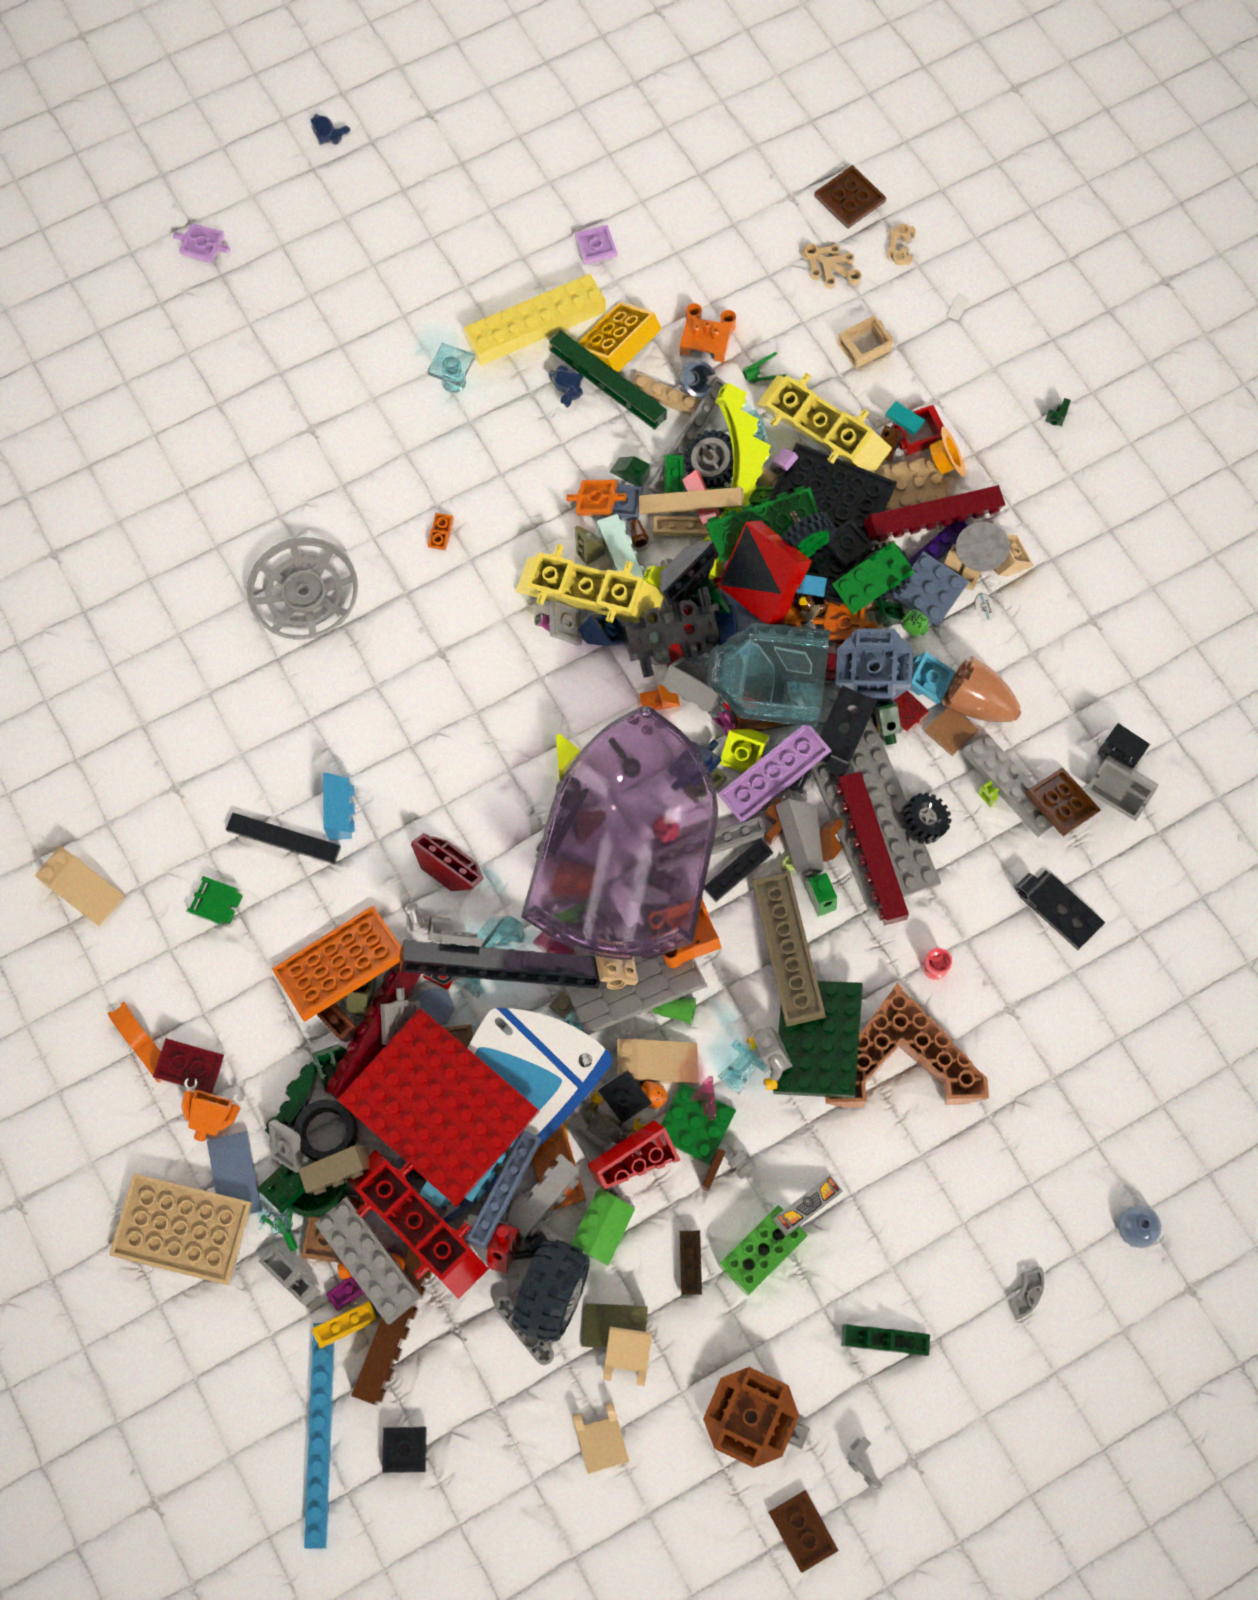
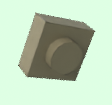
M561 991L549 1005V1008L565 1020L573 1011L574 1006L570 997Z

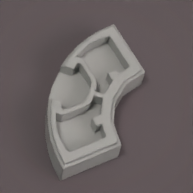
M1042 1267L1021 1273L1022 1284L1020 1291L1009 1300L1015 1320L1030 1314L1040 1301L1044 1290Z

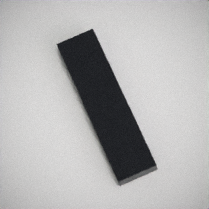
M760 838L707 883L703 890L717 903L772 856L774 852Z

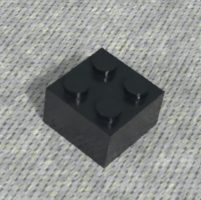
M1117 723L1097 754L1103 760L1110 754L1129 767L1134 768L1151 744Z

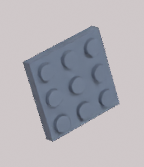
M923 551L912 566L915 573L910 577V584L906 583L907 588L905 590L900 588L902 592L900 595L894 592L895 598L892 599L909 610L918 609L929 618V623L937 628L965 590L969 581Z

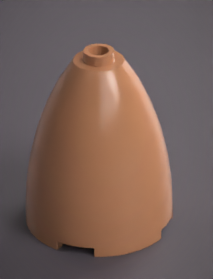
M971 655L969 658L971 660H964L956 670L948 688L949 693H945L942 704L960 714L989 722L1016 721L1022 711L1016 696L1006 682L993 669Z

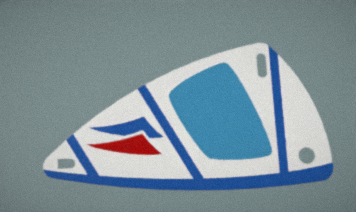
M494 1008L490 1010L468 1046L472 1053L540 1110L538 1115L524 1129V1131L541 1138L539 1147L572 1114L610 1068L612 1063L609 1051L576 1027L551 1016L512 1008ZM502 1018L513 1029L512 1035H506L495 1024V1019ZM588 1053L592 1056L593 1061L589 1067H582L579 1064L578 1059L581 1054ZM514 1146L508 1148V1150L506 1151V1160L502 1165L498 1164L497 1167H504ZM496 1175L491 1183L487 1182L483 1189L485 1190L484 1196L492 1190L499 1175ZM464 1198L456 1207L450 1202L447 1206V1211L441 1218L448 1224L474 1203ZM426 1199V1202L432 1207L434 1211H436L439 1208L438 1206H436L435 1204Z

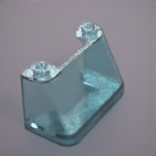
M511 916L490 917L477 933V937L483 938L482 946L476 947H493L497 941L505 946L511 941H516L520 944L525 937L523 923ZM451 976L455 983L477 998L484 991L480 985L481 979Z

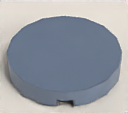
M427 989L416 998V1000H420V1008L441 1026L447 1024L451 1019L454 1011L453 1001L449 994L442 989Z

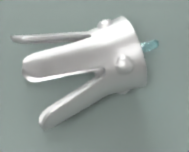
M408 901V905L403 907L406 915V929L409 925V930L412 932L414 930L413 924L417 922L421 928H424L423 922H426L419 913L418 904H410V901Z

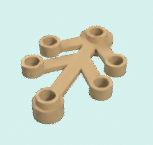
M808 244L803 248L802 255L810 262L811 279H820L821 270L818 269L817 261L822 263L826 277L825 287L828 289L834 288L836 282L831 269L846 277L851 285L860 283L862 273L858 269L849 271L837 264L844 262L847 265H851L854 262L853 253L849 252L845 255H839L840 247L837 244L818 248L815 244ZM830 253L832 257H825L823 254Z

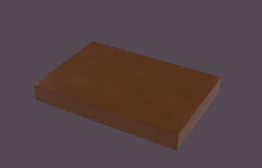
M806 1490L768 1512L800 1573L805 1572L839 1551Z

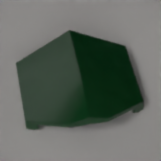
M339 1044L312 1053L325 1091L328 1081L337 1070L338 1062L347 1051L346 1048Z

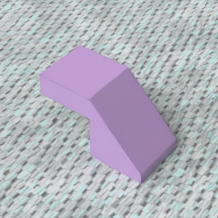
M783 448L772 461L770 468L781 474L783 469L787 471L793 465L798 456L795 452Z

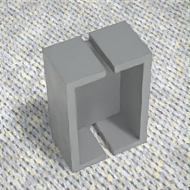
M681 657L669 666L661 683L662 686L666 687L667 691L677 693L682 696L683 700L697 704L703 711L711 712L722 700L707 683L708 671L684 657Z
M1108 754L1085 791L1136 821L1156 792L1159 784Z

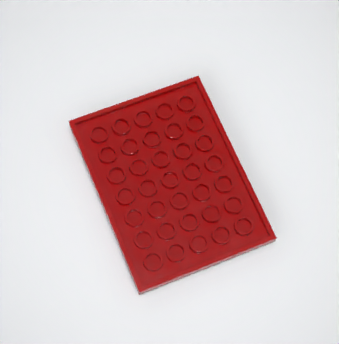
M421 1008L418 1009L337 1099L406 1162L409 1161L421 1176L456 1207L540 1112L538 1108Z

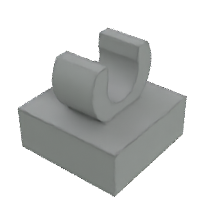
M797 1422L788 1443L802 1449L810 1428Z

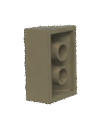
M354 1145L298 1169L306 1193L318 1195L325 1192L328 1186L333 1185V1187L344 1184V1180L347 1178L356 1179L363 1176V1172L369 1170L368 1146Z

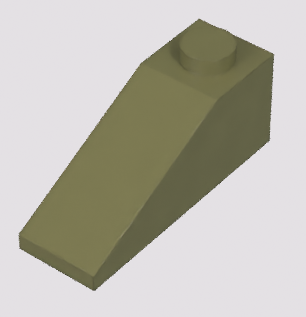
M577 525L574 527L576 553L588 566L604 555L605 543L600 537L597 538L593 532Z

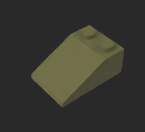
M585 1303L582 1347L607 1349L610 1327L646 1332L648 1307Z

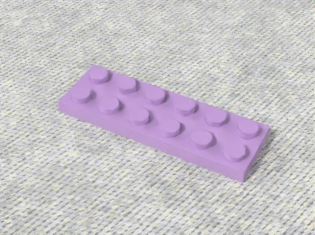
M802 725L720 791L718 795L741 823L745 822L832 751L811 726Z

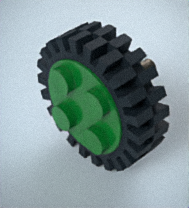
M792 511L789 516L793 520L794 526H789L787 528L788 531H784L782 533L783 536L780 537L806 557H810L816 553L817 549L821 550L824 545L829 543V540H832L836 534V527L827 513L816 512L813 516L810 514L806 519L803 517L800 520L797 513Z

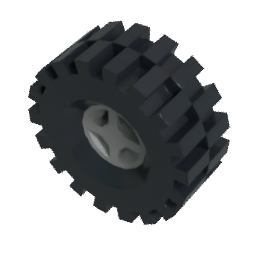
M929 793L917 794L902 807L899 814L902 815L899 818V821L903 822L901 825L902 830L906 828L907 832L905 834L907 836L911 835V840L913 841L918 839L920 844L936 842L949 830V824L952 822V819L948 818L951 815L950 811H946L948 806L946 804L942 805L941 802L943 800L941 798L935 799L936 795L934 794L929 796Z

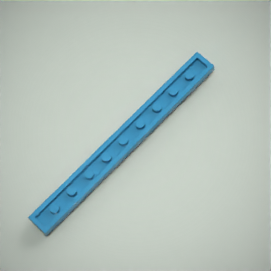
M313 1323V1328L322 1323ZM314 1335L312 1342L304 1549L327 1548L335 1342L319 1349Z

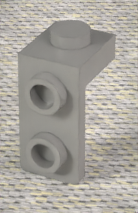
M863 1437L861 1440L857 1438L850 1445L852 1450L846 1456L849 1460L847 1464L856 1473L858 1471L862 1472L866 1476L863 1480L872 1489L875 1486L880 1489L883 1485L858 1461L859 1457L872 1443L866 1437Z

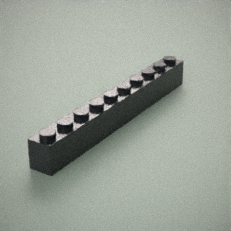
M403 940L400 950V972L596 989H598L601 983L596 959L593 956L441 944L415 940Z

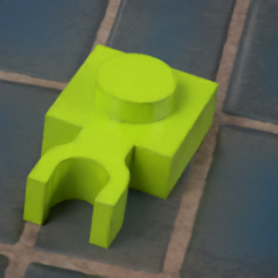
M992 781L982 785L977 793L989 807L993 806L999 798L997 793L999 789H995L992 786Z

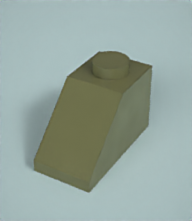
M377 977L348 994L346 1012L365 1015L366 1009L372 1002Z

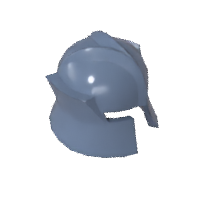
M697 361L682 364L683 369L679 377L680 391L695 397H703L713 390V386L706 384L709 381L707 376L716 373L708 363Z

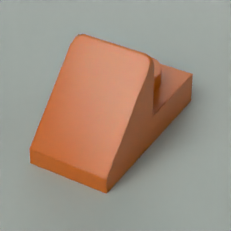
M661 684L658 685V690L640 693L643 713L680 706L678 694L667 691L666 687Z

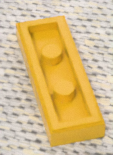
M367 1301L312 1328L311 1331L319 1349H322L377 1322L378 1318L370 1301Z

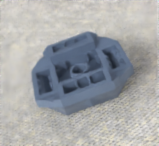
M856 629L837 648L835 684L839 689L843 685L878 701H893L912 688L913 649L895 629ZM873 667L879 668L877 671H871L870 669Z

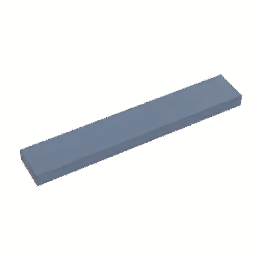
M527 1131L521 1133L469 1232L466 1242L486 1250L541 1143V1138Z

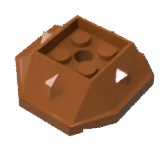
M747 1367L720 1378L703 1421L715 1450L752 1468H756L783 1457L799 1418V1413L789 1385L756 1369ZM753 1411L756 1414L757 1419L754 1424L746 1422V1412Z

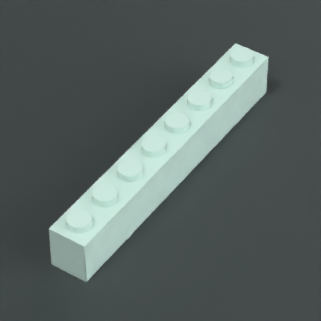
M618 514L598 520L597 530L605 543L604 547L614 571H623L626 561H630L633 563L630 573L633 576L643 578L645 574L644 568L638 564L639 557L637 551H633L631 547L633 544L630 535L625 533L626 526L623 519L620 520ZM661 612L660 618L663 622H665L664 615ZM654 632L649 636L650 641L656 643L659 639L658 635Z

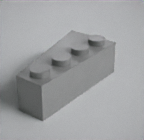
M562 1154L556 1158L558 1164L555 1167H549L544 1173L543 1182L535 1184L528 1194L530 1197L523 1199L506 1220L507 1224L517 1228L520 1235L525 1239L529 1236L531 1238L534 1237L540 1229L538 1225L542 1220L546 1222L553 1214L551 1211L556 1204L560 1206L567 1197L565 1193L570 1188L573 1190L580 1182L578 1179L580 1177L579 1169Z

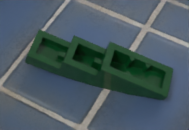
M843 1324L841 1346L929 1356L930 1334Z

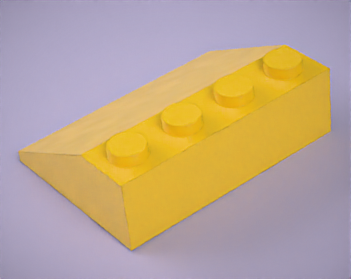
M619 301L578 343L616 372H620L662 328L654 312Z

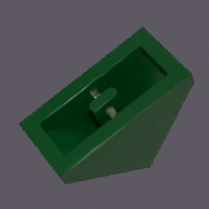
M879 599L874 609L877 625L883 624V627L903 623L901 620L905 614L900 604Z

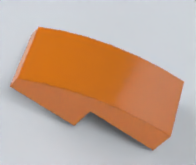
M435 513L428 548L446 551L454 516Z

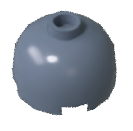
M1130 1207L1122 1212L1118 1219L1120 1235L1123 1237V1241L1131 1247H1149L1157 1241L1161 1234L1160 1218L1148 1207Z

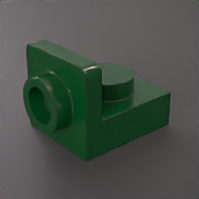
M1064 398L1063 403L1058 404L1056 411L1048 410L1045 422L1062 427L1071 400Z

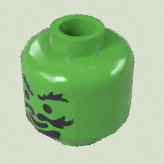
M910 609L901 620L903 622L902 628L913 637L919 634L923 636L929 629L927 626L929 618L918 609L913 611Z

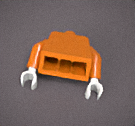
M188 1078L185 1080L187 1090L184 1091L181 1108L185 1120L189 1122L188 1127L196 1130L194 1134L195 1140L203 1142L206 1140L207 1134L215 1136L218 1131H224L235 1122L240 1111L239 1106L246 1101V1095L243 1097L242 1102L236 1099L239 1092L233 1096V1100L196 1090V1079L193 1087L187 1086Z

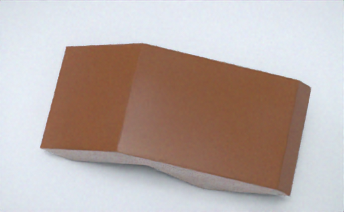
M778 797L765 812V818L774 825L765 836V842L769 845H772L783 832L776 810V804L781 803V799Z
M840 818L826 821L820 828L823 862L833 860L843 848L835 836L844 825Z

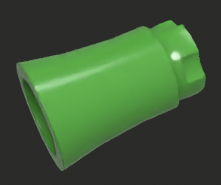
M678 998L654 1008L653 1013L692 1025L697 998Z

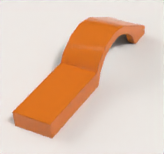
M123 1001L120 1003L121 1006L107 1014L117 1030L153 1076L161 1051Z

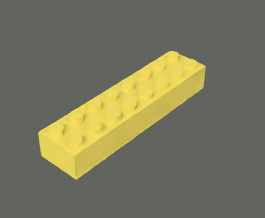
M587 274L465 326V339L481 366L554 335L559 330L563 331L605 313L606 300L591 274Z

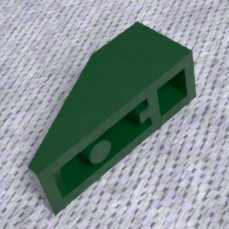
M707 578L697 589L708 587L711 604H718L719 612L729 613L731 610L716 589L715 583ZM696 589L688 598L697 607H701Z

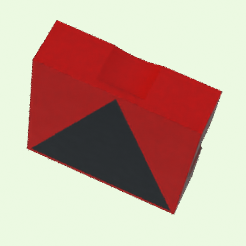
M762 521L746 522L718 586L765 625H782L793 603L794 595L802 584L812 560L794 546L783 541L776 532Z

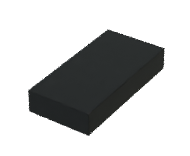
M539 1231L534 1237H530L523 1242L528 1250L532 1252L548 1239L542 1231Z

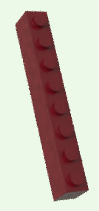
M999 485L871 514L864 520V524L870 541L877 540L882 542L891 536L899 538L908 532L916 534L925 528L926 531L935 529L938 525L946 527L955 521L962 523L972 517L979 519L984 517L985 514H990V516L1000 513V509L1006 506Z
M860 771L840 776L837 784H835L838 796L841 795L843 800L841 807L843 812L847 813V825L849 830L853 831V843L855 848L859 849V861L861 866L865 867V879L872 888L871 898L878 906V919L883 921L884 926L907 920L909 912L862 773Z
M400 962L392 966L385 973L381 986L375 992V998L365 1011V1017L356 1028L354 1038L347 1045L344 1057L337 1064L334 1076L328 1081L326 1093L338 1099L381 1052L384 1045L382 1044L380 1004L391 1003L397 1000L396 988H404L405 1000H408L421 974L400 972Z

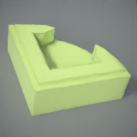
M791 854L787 855L782 861L781 870H795Z

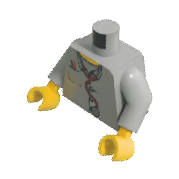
M765 1025L759 1028L753 1037L747 1038L746 1043H750L749 1050L758 1048L762 1059L772 1071L770 1078L763 1079V1084L766 1085L765 1090L768 1091L777 1089V1081L784 1070L792 1067V1063L780 1035L771 1026Z

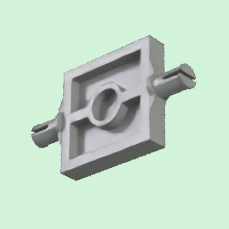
M396 988L397 1000L391 1003L380 1004L383 1045H387L420 1008V1000H405L404 988Z

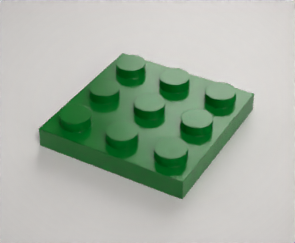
M682 1083L661 1125L665 1127L676 1149L710 1165L736 1113V1109Z

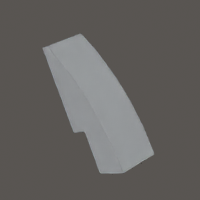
M274 1246L258 1261L306 1308L321 1292Z

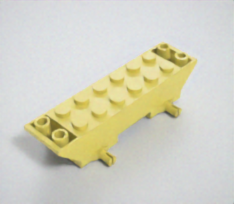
M805 372L800 381L794 380L787 375L785 377L779 375L775 377L757 403V406L774 416L769 422L772 426L776 427L780 420L831 452L827 460L832 464L839 457L847 463L873 473L876 472L892 447L864 423V420L870 414L869 411L863 408L859 416L855 417L838 410L806 387L807 382L812 377L807 372Z
M561 544L556 545L554 554L538 552L537 556L527 558L516 589L517 593L538 598L536 601L538 604L544 605L545 600H555L575 608L607 615L606 621L613 623L614 618L639 623V617L642 612L659 607L658 610H660L664 599L660 589L645 582L643 578L633 576L630 573L633 566L632 562L626 561L623 571L607 569V572L574 564L572 560L561 557L564 548ZM649 614L648 621L653 624L654 617Z

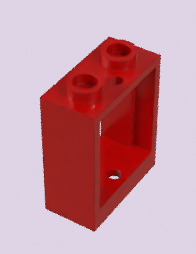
M934 404L912 411L924 420H927L934 435L932 437L909 444L903 429L894 422L892 423V428L902 430L898 445L900 450L904 451L905 456L929 449L931 444L942 439L941 428L944 425Z

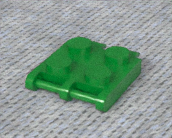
M202 876V883L198 891L194 893L193 896L195 898L186 912L221 926L223 923L230 924L235 914V911L230 908H238L243 896L238 893L237 888ZM208 883L203 894H201L205 884ZM198 898H199L200 901H199V903H198L196 909L194 910V907H195V905H196V903H197V901H198Z

